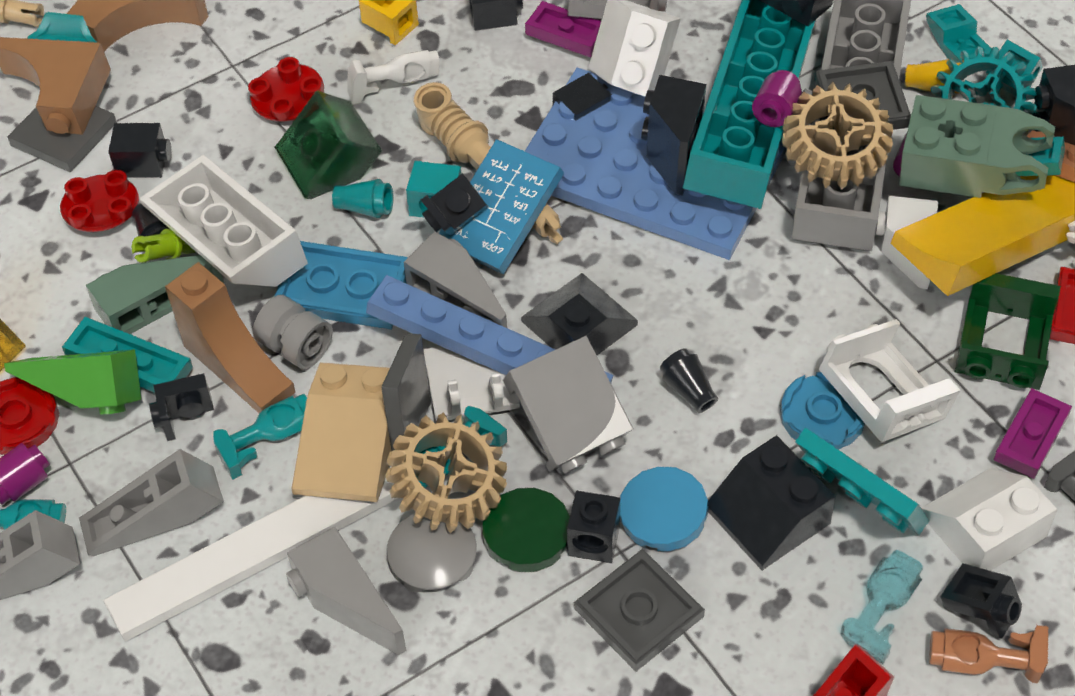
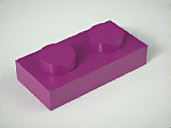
M541 1L525 23V34L591 58L601 21L588 17L569 16L568 9Z
M1031 388L1000 443L994 461L1035 479L1069 417L1072 406Z

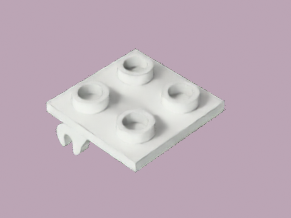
M442 346L423 349L436 420L438 415L443 412L448 420L455 419L460 414L464 418V411L468 406L480 408L486 414L520 408V401L516 393L510 395L503 382L506 375Z

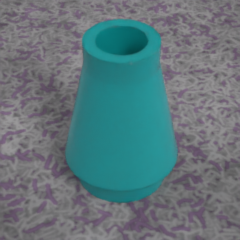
M381 179L345 186H335L333 189L332 203L335 209H344L380 218L383 214H390L393 208L394 195L390 183H383Z

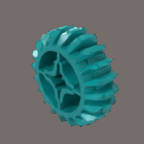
M978 46L975 50L976 58L970 59L966 51H962L960 53L963 61L962 64L958 66L952 59L947 61V65L952 71L950 75L942 71L937 73L938 80L945 85L931 87L932 94L937 97L952 100L953 94L956 91L962 95V98L973 103H977L973 95L984 97L989 92L991 100L995 104L986 102L982 104L1012 108L998 96L1002 88L1001 82L1006 76L1017 90L1014 109H1019L1028 114L1037 112V105L1027 102V100H1032L1037 95L1035 88H1026L1035 81L1034 75L1025 74L1020 76L1027 68L1026 63L1020 61L1011 67L1014 61V54L1010 51L1004 55L1002 60H999L1000 51L998 47H992L989 57H985L983 48ZM994 71L992 74L989 73L979 83H972L967 80L962 81L976 72Z

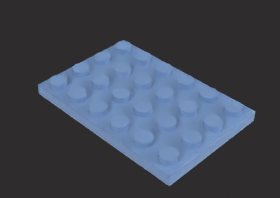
M577 67L567 84L589 72L599 83L605 84L608 87L607 90L612 94L611 101L577 121L574 120V113L562 102L558 104L555 101L525 149V152L555 164L563 170L564 175L551 196L730 260L757 208L685 189L683 196L675 194L646 157L647 141L641 139L644 120L646 116L649 117V114L643 113L645 96L613 86L597 74ZM782 139L769 184L786 153Z

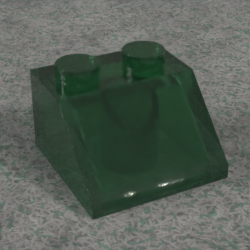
M318 90L275 146L276 151L304 198L310 200L333 191L335 186H345L360 180L382 152V149L351 101Z

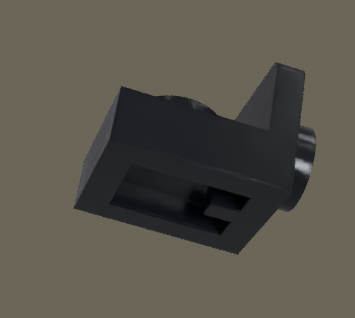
M463 173L431 198L426 195L421 199L427 208L422 213L426 221L435 232L443 229L450 236L454 235L489 207Z
M204 373L153 385L156 402L149 403L154 427H163L167 441L176 439L173 425L174 419L192 418L201 413L214 410L212 396Z
M962 563L940 596L945 609L985 620L991 636L1002 639L1009 627L1017 622L1022 609V603L1011 576Z

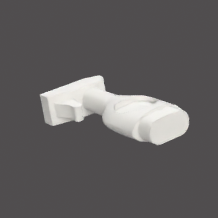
M424 50L405 53L395 57L387 64L366 68L363 67L362 62L359 60H353L348 67L347 89L352 104L362 103L365 95L379 91L377 83L374 81L390 79L396 83H409L438 75V52L436 50Z

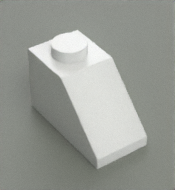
M889 196L886 212L879 211L875 235L882 236L881 252L919 288L928 289L930 280L890 243L895 231L936 214L938 201Z

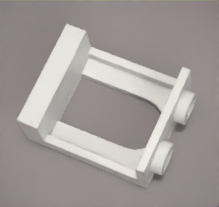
M897 319L880 325L872 324L866 329L850 335L842 334L837 336L828 344L826 348L827 353L819 368L821 373L880 442L945 419L961 391L950 378L929 385L891 343L900 325ZM864 362L878 367L903 395L885 401L880 410L853 379L849 366L854 363Z

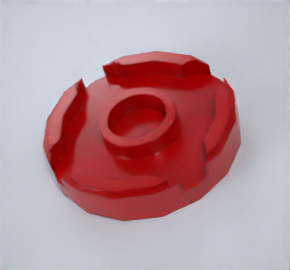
M18 377L0 381V455L7 454L20 443H23L28 449L34 444L38 447L48 440L57 427L60 414L53 394Z

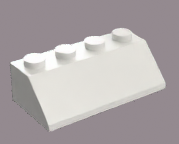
M205 155L200 156L139 198L145 208L233 284L277 287L308 264L297 231Z

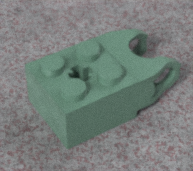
M916 95L902 152L899 186L981 198L982 192L1008 195L1044 189L1048 167L1026 154L1052 148L1055 127L1047 121L1019 109ZM1028 130H1039L1046 137L1040 140H1033L1024 136L1023 133ZM1029 170L1036 173L1039 177L1034 180H1024L1018 177L1016 172Z

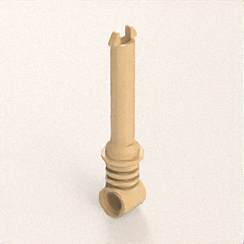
M433 82L421 86L414 95V105L423 131L429 135L436 136L447 147V155L452 161L471 163L478 170L491 148L488 144L487 127L480 121L472 120L453 100L451 91L444 84ZM546 203L532 227L542 237L549 236L551 242L558 244L563 240V237L556 231L561 228L559 215Z

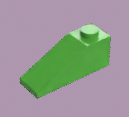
M135 349L33 357L4 363L5 372L79 408L99 407L100 414L126 411L125 404L142 400Z

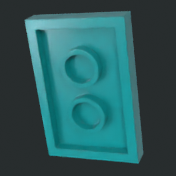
M806 427L795 441L804 452L801 460L810 466L809 469L830 484L834 478L838 479V485L846 491L845 494L867 509L870 503L876 505L875 511L882 516V519L902 534L909 528L920 535L929 523V519L918 503Z

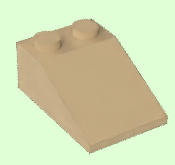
M320 362L307 396L292 483L293 495L378 502L389 468L387 458L389 452H391L381 388L390 368Z

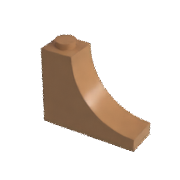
M77 0L67 12V14L84 17L92 37L96 42L101 43L104 52L123 36L147 26L173 22L202 26L208 18L205 0Z
M0 37V68L3 74L25 78L40 87L36 108L46 130L58 134L71 133L83 135L111 71L101 43Z
M197 262L165 286L184 347L254 410L260 413L265 408L296 393L294 383L269 359L242 322L230 299L226 285L202 264Z

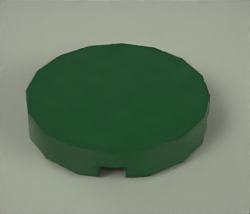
M517 488L501 494L498 506L494 509L489 508L490 513L483 520V541L489 555L498 562L499 560L501 563L508 565V569L517 572H537L554 565L561 558V554L565 551L566 547L568 548L567 527L570 515L564 503L552 493L538 488Z

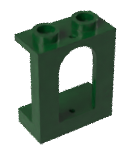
M998 273L973 284L969 295L955 373L965 374L975 379H989L1008 383L1018 388L1040 390L1049 361L1046 358L1051 326L1061 286ZM988 312L1029 320L1024 355L982 347Z

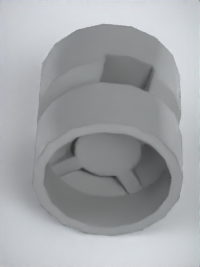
M277 295L271 298L262 307L253 325L255 340L275 353L281 352L280 355L300 369L312 367L323 357L329 347L333 334L332 325L311 311H305L303 306L285 295Z

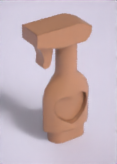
M1036 625L1035 630L1025 634L1012 632L1010 634L1009 643L1026 648L1027 651L998 647L986 636L976 632L944 628V632L932 631L929 664L939 665L943 671L973 675L983 674L996 666L1025 670V677L1029 681L1038 684L1048 664V626Z

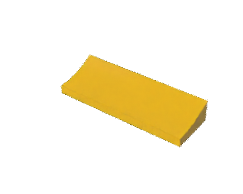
M1047 175L1045 188L1041 190L1008 195L984 192L981 198L972 197L895 231L890 244L947 296L952 295L1066 241V233L1070 232L1068 224L1075 221V182L1056 175ZM1021 176L1020 178L1034 180L1039 176Z

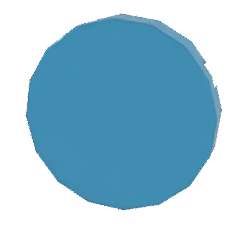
M816 372V376H809L805 378V375L795 379L785 390L780 409L782 425L794 440H797L806 427L835 448L841 449L852 444L862 434L865 423L821 372Z
M658 466L642 471L627 483L620 495V519L624 531L636 544L644 548L647 545L657 548V551L669 552L686 547L699 537L708 517V499L702 484L692 474L676 467Z

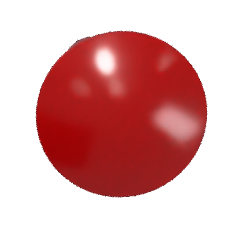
M286 57L281 59L277 66L251 80L248 90L252 107L260 116L272 121H290L307 115L320 103L324 94V83L316 70L307 65L300 64L298 59L294 57Z
M112 170L104 175H95L85 179L75 177L67 181L64 186L66 193L61 200L60 211L64 221L75 229L87 232L105 231L121 225L132 216L133 209L139 204V194L136 187L127 179L126 173L120 170Z

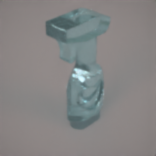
M894 550L890 557H883L866 584L869 600L867 606L858 619L848 618L842 624L840 635L851 647L859 644L882 665L890 654L892 645L888 642V638L893 633L894 625L887 624L879 633L874 628L885 612L903 607L921 583L920 573L923 570V565L918 560L899 550Z

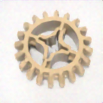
M832 82L828 86L827 91L816 85L812 90V95L803 92L799 97L798 103H793V114L784 119L782 128L784 130L782 144L783 147L787 148V161H796V173L805 170L809 171L807 176L809 183L819 177L823 179L824 188L828 187L831 181H837L841 190L847 186L848 180H851L858 187L863 182L864 176L872 179L876 175L878 168H882L886 164L887 154L891 152L893 145L891 138L893 124L887 123L889 118L888 110H878L880 106L879 98L868 101L866 99V89H863L858 94L853 93L850 83L845 86L844 90H838L834 82ZM828 116L826 120L816 121L815 125H809L818 118ZM868 145L859 153L847 156V152L857 150L860 146Z
M444 412L438 415L436 424L427 415L421 418L419 427L411 423L405 429V436L399 435L395 439L393 444L394 450L389 452L387 463L391 468L387 470L386 480L387 482L394 483L390 490L391 498H403L399 506L401 513L411 509L416 511L413 518L415 524L420 523L423 517L430 519L431 531L436 530L440 522H445L446 528L451 533L456 530L458 521L468 530L473 527L475 518L481 521L485 520L490 513L489 508L494 509L498 506L501 500L499 494L503 493L507 484L506 479L502 477L507 471V463L499 461L503 454L502 447H490L493 440L492 432L482 436L477 433L480 427L478 421L471 424L470 428L462 425L464 422L462 414L455 418L454 423L448 422ZM445 446V449L439 452L426 451L425 454L420 453L427 448ZM462 453L468 456L472 462L468 461ZM447 459H449L450 463L448 470L450 471L449 479L445 486L444 479L446 474H444V467L447 462ZM419 481L426 483L431 488L432 493L426 490ZM468 489L476 491L464 498L448 499V496L454 492L467 493Z

